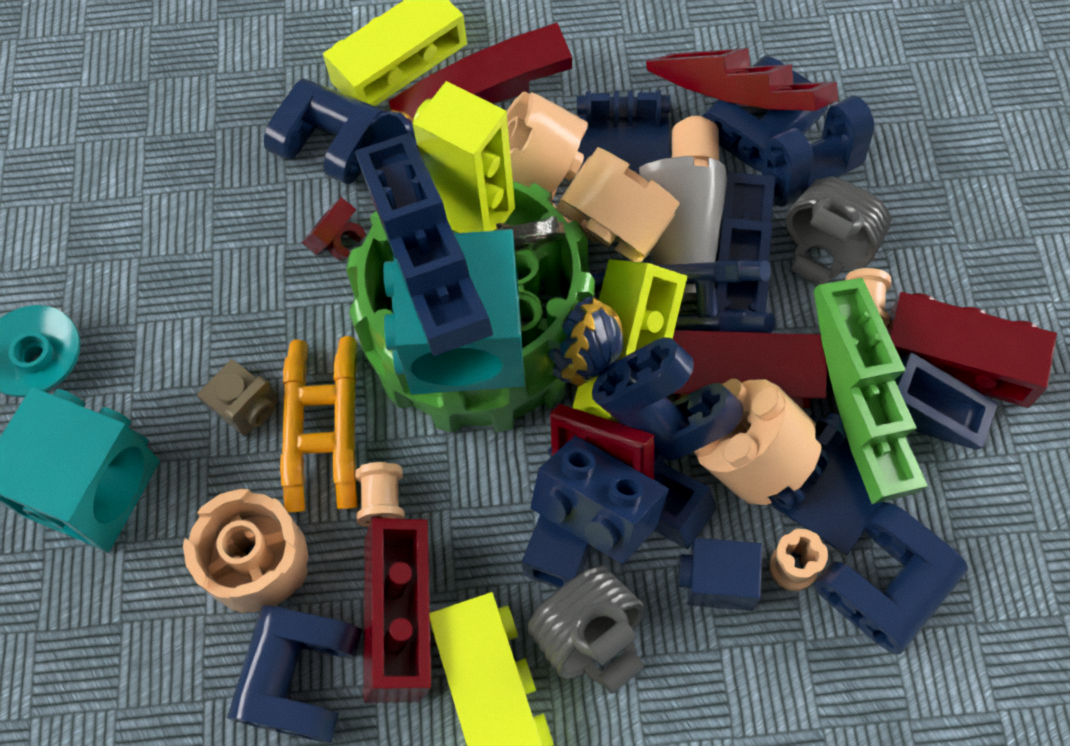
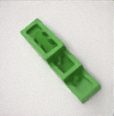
M863 278L820 284L814 289L822 346L834 397L850 449L871 503L876 504L917 494L928 485L906 439V436L917 427L895 382V379L905 371L903 363Z

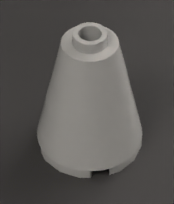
M681 156L657 160L639 167L640 176L648 182L651 179L680 203L674 212L675 216L650 251L654 265L716 261L728 180L726 167L723 163L708 158L709 167L694 166L693 156ZM695 283L686 284L682 301L697 299Z

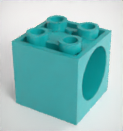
M513 229L454 234L466 258L471 280L489 316L493 335L436 356L432 355L395 258L394 261L384 262L385 292L387 297H392L393 314H385L384 317L387 350H393L396 375H405L411 395L525 387Z
M31 386L0 436V503L23 518L109 553L158 467L160 460L147 447L149 440L142 434L129 428L132 421L123 414L107 407H102L99 413L85 408L86 403L65 390L56 389L52 395Z

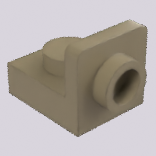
M233 359L196 394L203 404L244 437L254 427L263 425L270 418L275 405L279 401L267 380L262 376L256 378Z

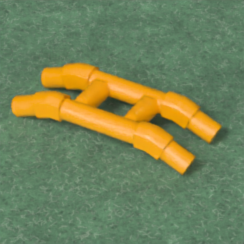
M344 336L339 339L334 361L335 384L306 386L309 346L300 339L293 340L289 344L283 368L282 454L280 455L281 486H283L284 508L287 512L305 511L304 454L333 453V479L336 489L337 509L358 507L357 480L355 478V385L357 384L356 359L358 342L354 337ZM335 405L334 432L304 434V407Z

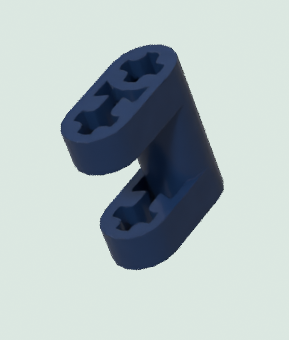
M764 56L753 66L785 64L773 57ZM792 70L793 83L810 82ZM717 100L702 117L714 122L718 126L719 146L749 167L762 172L768 139L791 127L798 128L805 134L828 110V106L817 111L770 109L759 120L735 103Z
M303 78L294 85L269 121L264 134V147L268 152L291 160L300 152L316 127L337 136L327 150L323 165L324 173L335 180L351 184L361 173L355 151L368 147V144L372 142V134L374 133L371 126L372 121L378 119L381 113L387 112Z
M853 95L829 107L821 139L812 144L795 127H791L768 139L762 175L776 176L773 202L776 205L784 207L796 201L815 179L832 176L839 178L863 165L874 132L873 115L864 100Z
M668 337L657 339L608 366L597 377L592 389L593 400L621 424L653 434L654 451L660 453L666 460L679 459L725 437L737 427L743 416L742 402L721 383L705 385L674 402L666 398L682 388L691 376L694 366L692 356L673 339Z
M884 502L865 522L864 527H866L865 530L871 539L904 565L884 591L881 592L849 566L834 561L815 581V588L823 599L885 650L898 655L902 654L968 571V566L957 551L908 512L892 503Z
M262 606L227 719L265 730L318 742L331 743L339 713L323 707L286 699L301 649L335 657L354 659L362 629L336 619L281 607Z

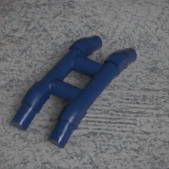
M733 259L659 266L686 275V284L695 283L698 313L678 314L675 330L771 333L773 331L775 318L771 312H752L750 310L718 312L716 283L769 280L771 266L768 261ZM606 271L590 272L595 280V292L601 291Z

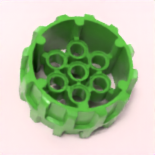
M513 181L515 209L500 228V230L513 229L517 273L527 275L526 278L518 280L520 318L531 321L528 325L521 327L525 387L411 395L405 375H396L393 350H387L385 342L384 317L385 314L393 313L391 312L392 297H387L385 292L383 268L384 262L394 261V255L377 211L370 216L372 228L364 244L353 249L348 256L346 272L355 297L350 307L349 315L367 361L371 363L378 373L387 397L397 407L404 409L414 406L432 417L437 429L455 432L462 425H493L495 432L506 431L514 428L517 418L535 410L543 403L550 409L565 397V382L552 375L555 363L549 358L548 351L553 348L560 349V345L567 337L562 324L567 320V316L573 311L578 302L583 301L586 297H594L595 280L589 272L588 238L582 226L576 220L567 223L562 214L553 206L552 193L535 183L529 188ZM541 278L544 279V291L546 294L557 296L562 293L566 299L565 301L562 298H553L547 303V319L543 318L542 303L538 299L541 293Z

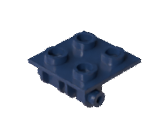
M614 90L613 97H610L609 93H591V91H586V96H577V116L588 122L587 130L577 150L584 155L580 169L588 157L593 155L597 147L612 153L630 164L628 168L639 174V167L647 163L670 158L668 117L671 103L670 94H661V90H656L655 92H640L637 94V97H633V90H628L627 97H619V90Z
M830 413L827 418L819 419L811 414L810 418L816 424L814 426L815 439L821 444V453L816 467L804 484L796 491H793L788 486L778 494L769 496L768 498L772 502L769 505L805 529L816 533L820 539L848 556L866 528L864 527L865 522L883 502L871 503L851 452L841 417Z

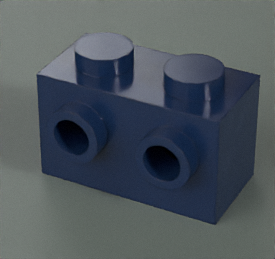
M575 435L538 468L530 509L587 542L593 548L624 564L657 528L669 488Z

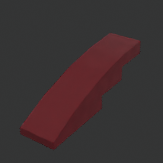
M557 22L511 37L462 58L427 76L388 101L391 111L404 112L414 119L419 106L426 99H432L446 81L492 104L517 97L524 91L530 93L529 81L571 70L572 55Z
M749 48L670 53L646 61L647 71L685 89L725 102L765 109L817 111L838 101L837 81L793 83L792 64L750 66Z

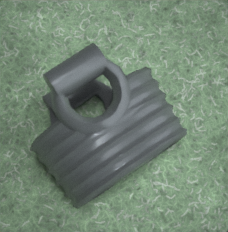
M833 176L815 179L787 212L786 227L793 241L798 245L795 251L794 264L790 272L818 286L826 284L838 276L842 269L852 270L867 267L875 258V254L878 252L890 229L891 215L883 201L868 191ZM813 248L825 250L832 256L833 265L828 268L805 256V253Z
M604 566L588 568L571 579L544 601L528 622V634L533 637L534 643L539 644V650L545 653V659L551 661V667L557 670V675L562 679H569L586 673L591 680L604 685L613 694L645 668L637 656L633 642L637 638L634 631L644 615V604ZM622 649H624L625 653L622 654L619 658H617L603 671H600L598 668H596L593 662V658H595L596 661L603 666L606 662H608L611 658L618 654Z

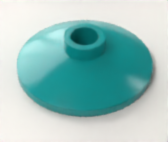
M30 305L15 309L0 318V393L11 397L25 398L31 386L47 392L59 385L71 373L80 354L81 341L76 325L65 313L51 306ZM42 353L36 360L31 362L35 355Z

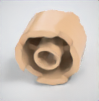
M524 91L513 101L507 110L512 178L514 182L529 188L533 183L541 186L552 193L553 199L557 187L564 178L572 180L583 163L584 155L577 150L587 130L588 122L533 92L529 94Z
M597 147L561 197V201L556 206V209L569 220H576L579 224L585 219L587 224L584 226V231L608 248L614 240L617 241L618 245L614 249L629 261L642 262L675 216L674 212L680 203L651 179L648 182L642 176L629 169L630 164L612 153Z
M730 379L722 385L742 402L743 416L731 433L694 451L699 463L748 504H771L769 496L778 494L788 486L793 491L799 489L814 471L821 453V444L815 439V422L779 386L766 379L748 380L743 383L738 379Z
M241 488L221 493L199 509L197 514L200 517L191 529L189 540L185 538L183 543L185 564L196 583L216 600L240 613H254L260 611L264 605L277 606L303 585L308 573L307 562L309 555L306 539L280 501L275 498L272 499L265 494L252 493L249 489ZM251 545H255L252 551L246 556L244 550Z

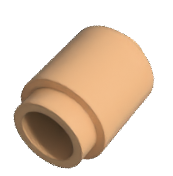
M690 116L677 123L672 129V158L693 156L694 166L709 167L708 158L720 162L718 126L702 116Z

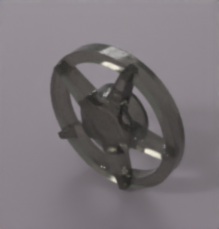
M556 216L520 225L497 223V229L491 230L513 229L515 252L550 244L566 236L564 223L557 221Z

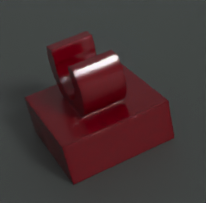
M342 197L339 198L326 211L302 241V244L315 255L328 246L333 257L341 261L346 260L351 252L342 245L341 235H349L357 243L366 236L364 229L360 225L347 222L357 209Z

